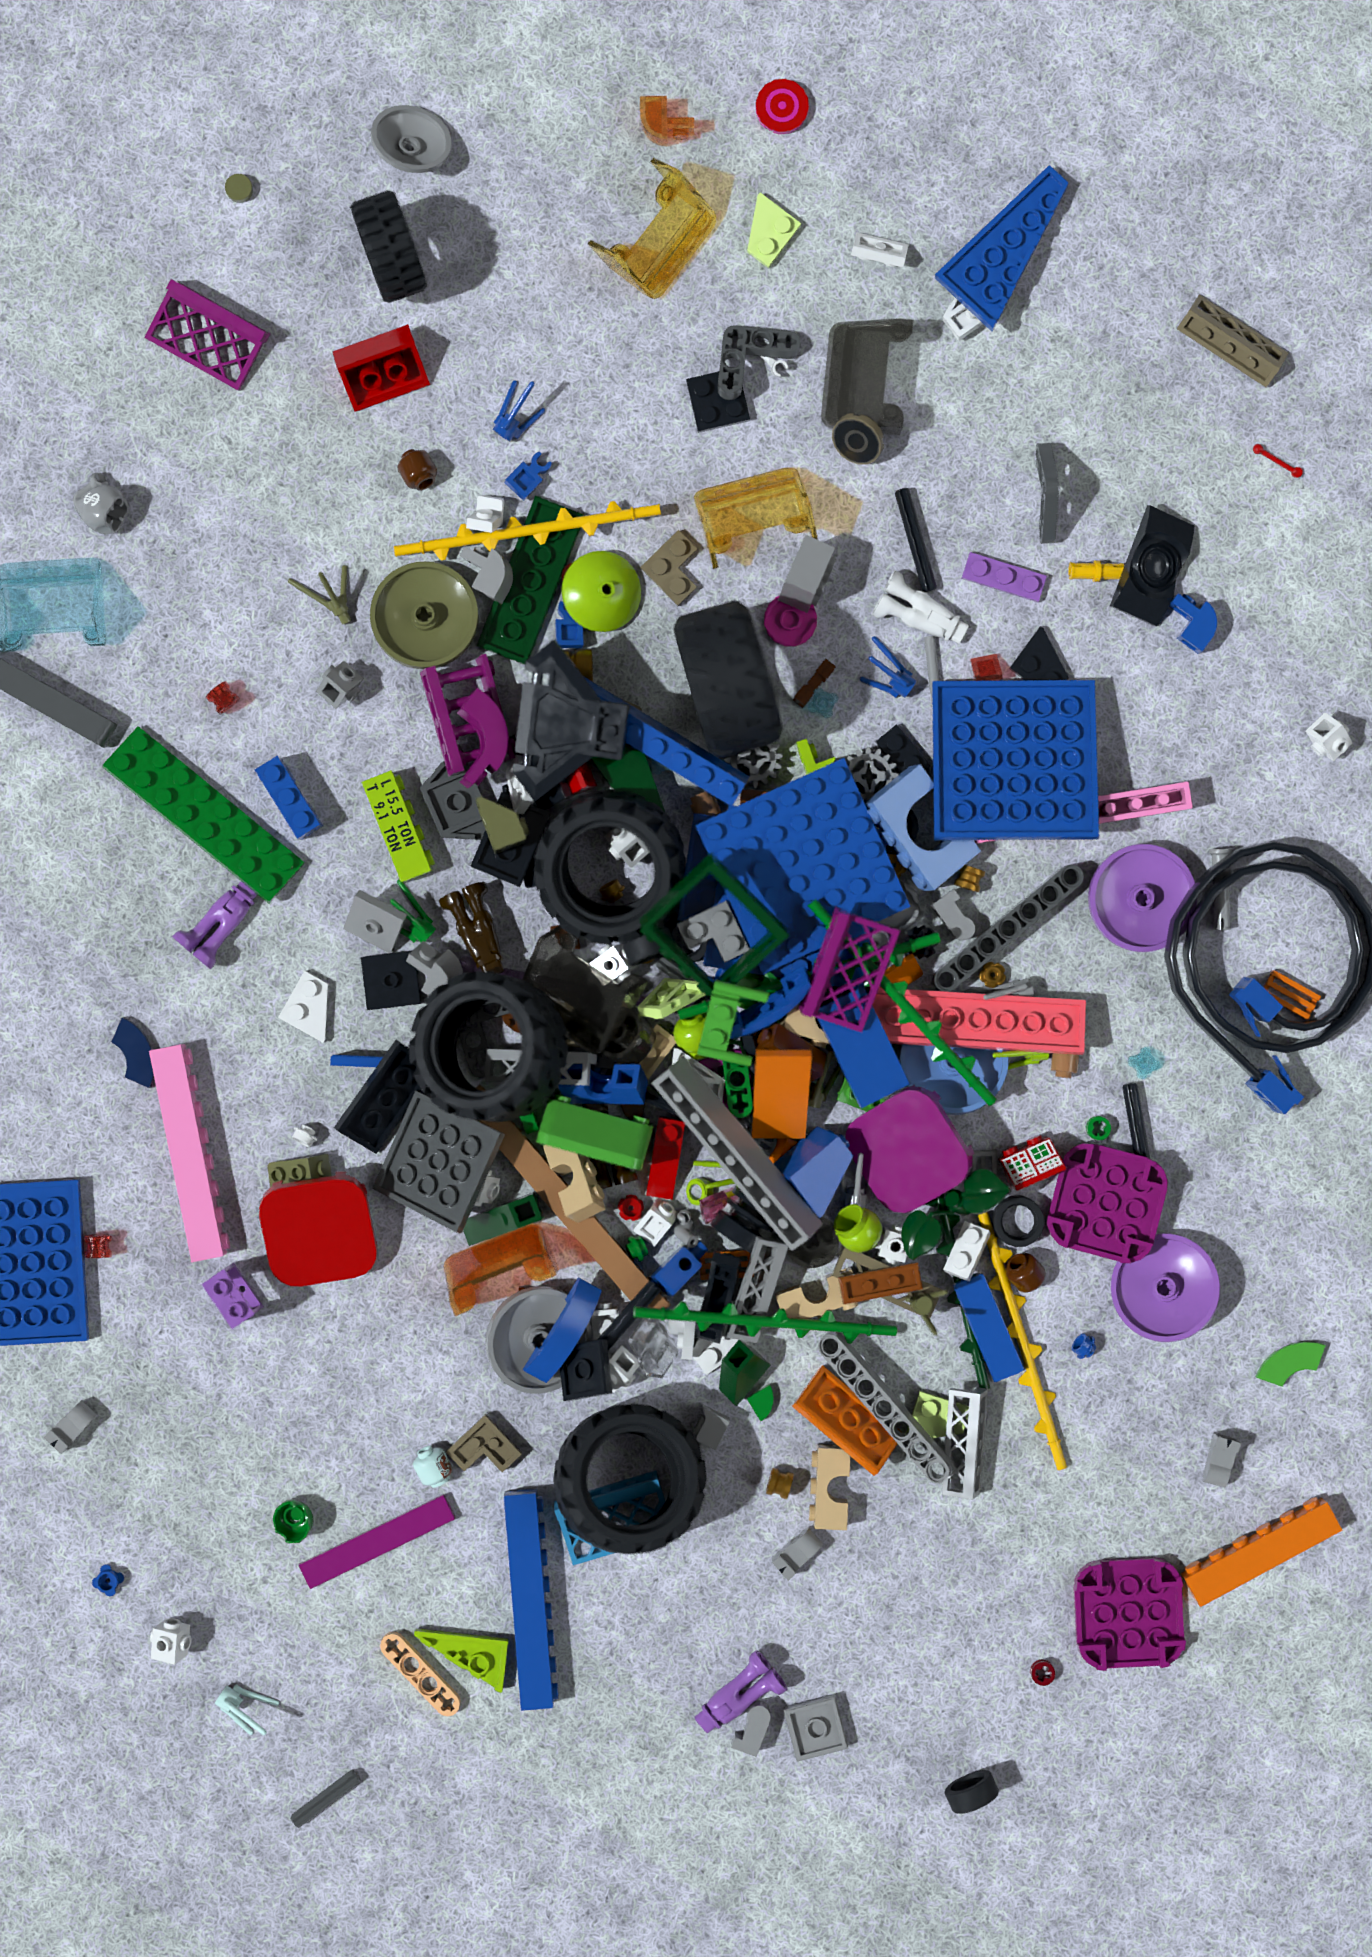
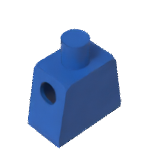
M698 1240V1244L694 1248L681 1246L649 1278L656 1281L667 1296H673L703 1266L698 1260L708 1249L700 1240ZM682 1259L687 1263V1267L684 1270L679 1267V1262Z

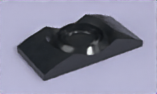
M1147 505L1110 607L1150 625L1158 626L1174 597L1178 574L1190 555L1195 526L1151 505Z

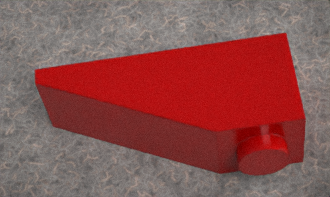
M659 1116L646 1196L673 1200L685 1127L683 1120Z

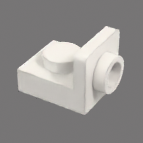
M486 495L478 496L477 510L467 517L466 528L492 533L503 525L504 499Z
M657 1198L633 1231L655 1246L672 1226L678 1212L668 1202Z
M600 1302L596 1305L592 1315L593 1341L597 1340L619 1315L618 1306H612V1302Z
M669 1320L668 1334L678 1335L677 1348L682 1349L681 1359L692 1360L696 1322Z

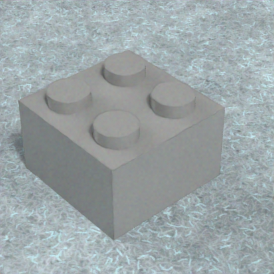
M805 534L786 577L778 601L808 613L811 605L816 606L836 561V558L832 557L835 547Z

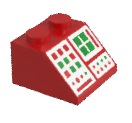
M1041 1134L1026 1140L1028 1145L1018 1149L1017 1145H1014L1002 1151L1003 1156L999 1157L998 1160L1012 1189L1019 1191L1066 1170L1061 1157L1049 1137L1042 1138Z

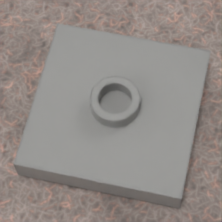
M359 890L355 895L343 930L391 954L407 914Z
M835 1694L783 1707L797 1762L849 1749Z

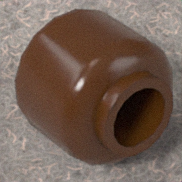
M410 449L404 452L397 466L399 474L410 489L422 491L432 486L435 482L437 467L429 454L424 450Z
M1027 1252L1012 1256L1008 1261L1005 1271L1009 1281L1019 1291L1024 1293L1038 1289L1046 1276L1045 1268L1032 1254Z

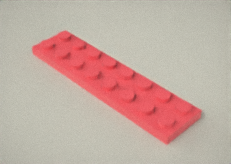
M878 988L872 1005L890 1043L934 1046L913 1022L904 1024L898 1022L901 1013L900 1007L882 988ZM906 989L904 997L927 1022L935 1020L942 1022L939 1035L950 1047L1074 1055L1084 1054L1086 1000L1011 995L984 1000L983 996L986 994Z

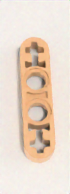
M395 1631L385 1634L380 1644L383 1655L441 1715L448 1717L456 1714L461 1702L457 1692L403 1635ZM388 1639L391 1641L398 1640L397 1648L401 1652H403L404 1648L408 1650L399 1661L396 1659L399 1655L396 1649H387ZM408 1657H414L417 1659L419 1667L414 1671H409L404 1666V1660ZM425 1677L435 1678L437 1687L433 1690L425 1689L422 1685V1680ZM441 1687L445 1689L442 1695L447 1700L450 1698L454 1699L452 1704L454 1708L449 1706L443 1708L444 1701L439 1695L436 1700L433 1698V1696L438 1694Z

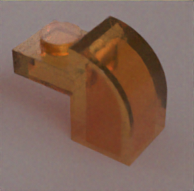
M640 96L641 127L650 141L660 146H667V136H673V139L685 140L689 136L694 135V117L667 118V96Z

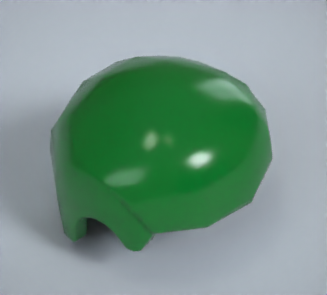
M296 1499L285 1500L275 1509L272 1518L275 1533L283 1536L285 1542L289 1544L300 1543L309 1535L314 1523L310 1508Z

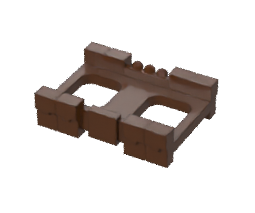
M825 659L807 682L808 684H804L795 694L793 701L803 708L813 697L815 690H818V686H821L822 682H825L834 672L836 666L828 659Z

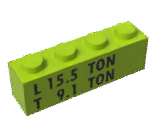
M390 770L362 781L361 783L401 883L433 872L431 866L435 864L430 849L426 851L424 849L422 840L426 838L420 824L415 826L412 815L416 813L411 800L405 801L402 790L406 788L401 775L395 776L394 771Z

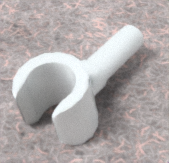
M760 356L771 367L773 376L781 377L775 370L777 364L782 365L785 370H788V365L785 361H776L771 357Z

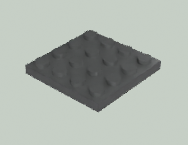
M415 1091L372 1189L456 1233H462L505 1134L478 1120L459 1118L455 1114L446 1113L431 1102L430 1096Z

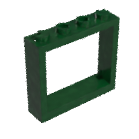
M712 852L639 919L642 928L640 931L646 936V939L649 942L654 940L660 946L659 950L667 960L671 961L674 959L680 965L678 967L679 971L687 979L692 977L698 983L697 988L707 997L712 995L715 981L655 922L709 872L769 930L764 937L716 980L737 984L789 936L786 926Z

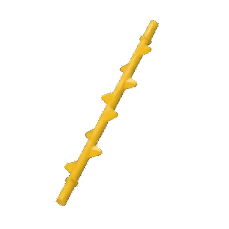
M610 501L605 513L574 518L565 508H560L555 521L522 526L515 517H510L505 529H498L492 533H472L470 529L466 528V524H461L457 535L454 537L429 541L420 540V542L397 545L394 546L395 557L417 553L425 554V552L433 551L443 561L446 560L449 549L454 547L482 543L490 552L491 549L495 550L499 540L533 535L540 545H544L549 532L581 527L589 536H594L600 524L631 519L635 521L637 518L661 515L660 504L637 508L632 506L630 509L622 510L615 501Z
M988 1211L977 1215L981 1227L989 1230L991 1233L987 1241V1247L996 1275L988 1285L990 1289L1002 1292L1011 1321L1007 1330L1010 1337L1017 1340L1026 1369L1019 1377L1018 1383L1032 1388L1041 1417L1034 1426V1431L1046 1434L1048 1439L1047 1445L1050 1446L1057 1470H1063L1067 1468V1464L1060 1445L1061 1439L1058 1438L1049 1410V1405L1056 1398V1395L1053 1392L1043 1390L1034 1361L1041 1353L1042 1347L1028 1342L1019 1313L1026 1299L1025 1297L1013 1294L1010 1281L1006 1277L1004 1263L1013 1254L1011 1250L998 1246V1237L995 1236Z

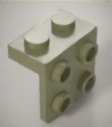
M328 1154L269 1163L267 1166L270 1187L273 1183L283 1180L284 1184L332 1176Z

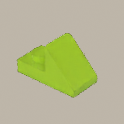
M807 738L796 742L806 775L833 763L836 757L815 763L814 759L818 758V754L814 744H808Z

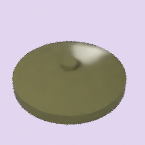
M435 562L409 563L391 572L377 587L370 606L371 628L381 649L394 661L415 669H425L432 666L439 668L453 662L468 649L478 627V606L471 587L459 573Z

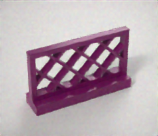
M170 279L166 287L168 291L144 338L239 391L263 344L267 342L271 333L184 284ZM172 298L181 302L184 314L170 318L168 306ZM187 306L193 309L194 311L188 312ZM200 313L204 315L207 327L194 331L190 316ZM185 318L189 333L176 336L172 321ZM210 319L218 324L211 325ZM167 323L172 338L161 341L153 335L158 326ZM219 327L227 328L231 340L217 344L213 329ZM209 331L213 346L199 349L195 335ZM234 333L241 337L235 339ZM191 336L195 351L184 354L180 351L177 340ZM248 340L255 344L250 355L240 357L237 342ZM173 342L174 347L168 345L167 343ZM232 344L236 359L223 363L219 348ZM214 350L218 365L207 367L203 363L201 353ZM196 355L198 361L191 358V356ZM238 363L241 373L234 383V381L227 378L224 367ZM220 368L221 374L214 370Z
M836 907L809 978L811 987L799 1005L801 1014L811 1018H820L862 1032L899 935V929ZM855 921L863 925L866 933L852 940L848 930L851 922ZM867 926L875 929L869 931ZM880 931L890 933L891 936L888 944L877 948L872 935ZM847 936L849 941L844 943V940ZM869 937L874 950L860 957L854 944ZM851 946L857 958L842 965L839 959L840 951ZM885 950L883 957H881L880 952ZM877 954L880 961L879 968L871 973H867L862 961ZM836 962H837L838 965H839V967L836 968V969H834V967H835V965H836ZM859 963L865 975L850 982L845 969ZM842 971L847 984L832 990L829 984L831 976ZM875 976L874 981H873V984H872L870 978H872V977ZM867 980L871 987L868 995L858 999L853 986ZM828 987L830 992L825 994L826 989ZM850 988L855 1001L840 1007L835 995ZM833 997L838 1008L837 1010L828 1014L818 1011L822 1001ZM863 1002H865L864 1008L861 1006ZM858 1005L861 1011L858 1024L847 1021L843 1012ZM838 1014H841V1016H842L843 1019L838 1018V1017H835V1016L838 1015Z

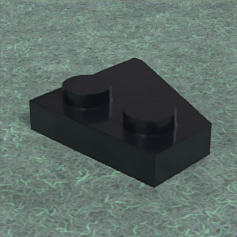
M1041 626L1009 668L1025 681L1068 680L1069 678L1044 628Z

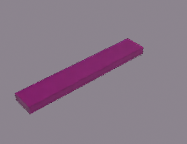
M442 1494L303 1561L298 1566L309 1588L312 1589L451 1522L456 1517L445 1495Z

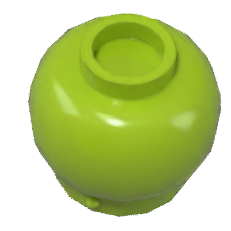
M707 1013L684 1020L679 1019L674 1026L673 1035L676 1044L685 1054L693 1059L705 1058V1056L697 1055Z
M854 1204L846 1206L837 1214L834 1220L835 1234L838 1236L840 1243L851 1252H866L873 1249L880 1240L882 1234L880 1219L867 1208Z

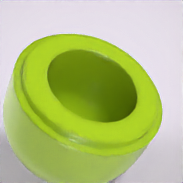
M696 1178L688 1182L686 1195L693 1205H703L712 1199L714 1189L706 1188V1184L710 1183L707 1179ZM696 1184L702 1190L700 1199L695 1198L691 1193L692 1187Z

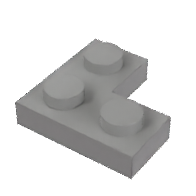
M726 901L676 924L688 949L713 938L724 962L749 950Z

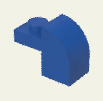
M1177 594L1173 597L1169 607L1189 622L1176 639L1199 654L1205 649L1216 632V613L1207 601L1197 608L1195 600L1186 594L1182 596Z

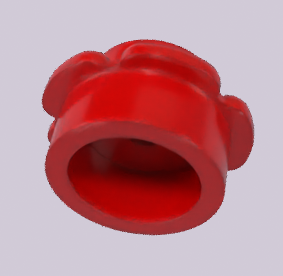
M627 1195L626 1198H622L618 1203L619 1215L624 1220H638L642 1215L641 1212L644 1210L643 1201L639 1200L636 1195ZM632 1205L634 1208L629 1210L628 1207Z

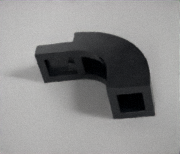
M714 1251L709 1280L700 1311L721 1313L728 1303H732L741 1268L740 1258H736L729 1253ZM696 1322L694 1337L720 1344L726 1324L712 1323L705 1331H700Z

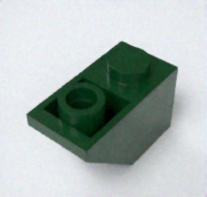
M738 1340L722 1359L719 1390L735 1406H738L771 1364L755 1349Z

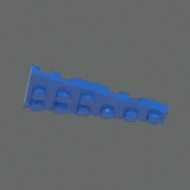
M1050 165L935 274V279L991 332H993L1068 188V182Z

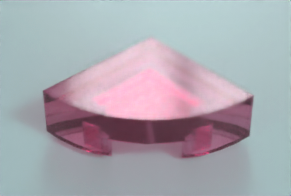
M724 1190L699 1200L701 1215L705 1224L710 1223L717 1212L726 1206L727 1195Z

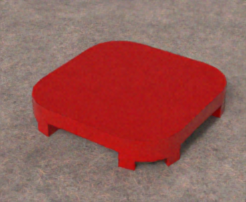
M336 1171L335 1176L284 1184L283 1180L273 1183L264 1193L259 1205V1220L269 1266L273 1275L281 1283L302 1287L352 1279L365 1275L373 1267L377 1257V1241L367 1198V1189L364 1183L361 1184L356 1178L347 1175L344 1171Z

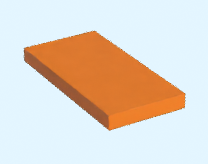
M756 1050L752 1138H806L811 1050Z
M823 1365L817 1370L792 1405L795 1410L873 1476L879 1473L898 1445L855 1393Z

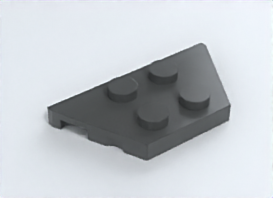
M458 744L457 746L460 751L462 750L461 745ZM443 761L430 778L420 787L440 837L481 840L486 829L476 806V798L482 797V794L475 783L471 787L466 788L459 782L470 766L466 763L463 766V772L449 777L445 762Z

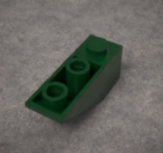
M532 1192L469 1217L463 1232L468 1245L471 1246L542 1220L544 1215L535 1192Z

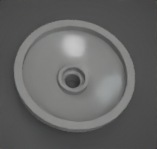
M399 105L387 108L375 118L371 128V142L377 154L389 165L405 172L425 173L433 171L446 162L451 151V136L445 124L431 112L419 107Z

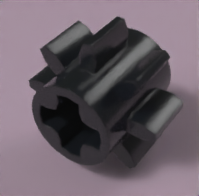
M925 925L919 928L915 926L907 931L910 937L906 938L905 942L909 941L910 938L913 940L933 934L935 931L925 927ZM938 943L908 953L913 954L919 960L923 957L928 958L936 953L934 947Z

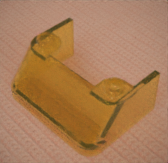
M652 158L650 163L664 178L655 192L656 202L662 208L631 249L623 244H615L608 249L592 240L587 244L612 271L642 294L652 299H657L664 294L713 230L716 224V213L679 169Z
M781 468L699 490L694 495L701 530L713 569L719 568L716 554L726 552L733 544L732 537L783 524L785 530L795 534L802 533L808 529L810 536L818 540L812 506L800 475L795 468Z

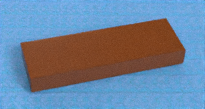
M918 1262L838 1277L842 1304L923 1289Z

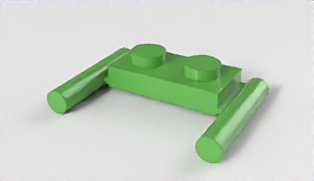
M715 980L697 1055L750 1067L753 1056L727 1050L739 997L767 1003L769 992Z

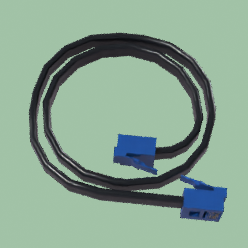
M1270 841L1235 849L1209 868L1188 890L1170 920L1164 959L1171 991L1191 1020L1250 1076L1245 1085L1271 1110L1285 1115L1294 1104L1298 1105L1304 1096L1291 1083L1289 1075L1277 1055L1272 1057L1279 1068L1278 1073L1283 1082L1270 1070L1257 1069L1200 1014L1183 989L1176 958L1182 922L1198 896L1217 875L1244 856L1270 850L1301 855L1327 872L1346 891L1363 916L1369 944V954L1364 981L1348 1008L1341 1014L1359 984L1364 955V945L1357 914L1336 884L1308 866L1279 861H1266L1236 868L1206 890L1188 920L1182 955L1190 991L1208 1017L1221 1030L1248 1047L1282 1053H1291L1322 1045L1349 1025L1359 1014L1372 992V908L1357 886L1337 866L1308 847ZM1271 869L1301 874L1326 890L1345 917L1351 946L1346 982L1330 1008L1316 1019L1295 1022L1289 1021L1278 1014L1283 1006L1255 978L1243 977L1229 994L1242 1009L1244 1017L1256 1037L1261 1035L1254 1024V1017L1262 1022L1269 1023L1272 1021L1282 1028L1308 1031L1326 1026L1341 1014L1338 1019L1315 1036L1286 1044L1255 1040L1224 1019L1201 987L1195 959L1200 923L1216 896L1243 876Z

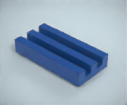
M332 1055L330 1065L377 1067L383 1057Z

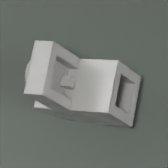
M464 546L459 556L480 568L471 587L502 604L513 582V572L509 562L494 549H491L488 554L478 547L471 550Z
M424 941L409 954L406 960L428 976L421 989L428 996L439 985L447 984L448 979L463 974L461 963L451 950L447 949L441 954Z

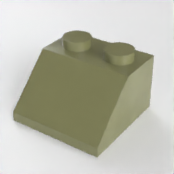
M483 797L476 798V806L495 854L526 842L525 836L529 835V830L524 817L519 819L514 811Z

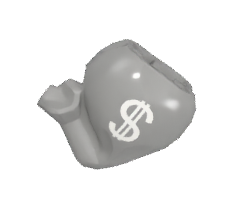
M101 473L92 474L90 483L77 491L73 496L75 509L83 522L93 531L101 534L117 532L129 512V505L124 495L116 487L110 486L105 476Z

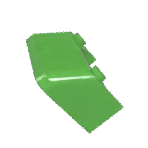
M555 1094V1097H549L536 1142L628 1168L642 1170L654 1124L649 1123L650 1119L635 1115L633 1120L623 1119L575 1106L570 1103V1097Z

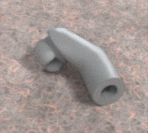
M683 1210L677 1214L674 1233L689 1248H694L698 1244V1237L692 1233L693 1218L689 1211Z

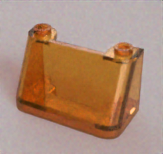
M534 1223L454 1253L446 1259L443 1268L449 1301L455 1316L463 1314L474 1307L477 1300L475 1290L480 1287L479 1283L510 1270L524 1266L528 1277L534 1281H544L557 1275L559 1266L541 1226Z

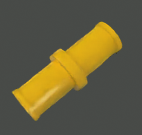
M1094 560L1093 563L1070 562L1068 567L1069 579H1092L1093 582H1100V579L1119 580L1124 569V563H1101L1100 560Z

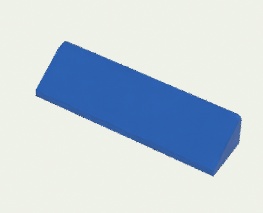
M973 1273L970 1282L962 1279L953 1284L993 1381L998 1382L1024 1371L1022 1362L984 1274Z

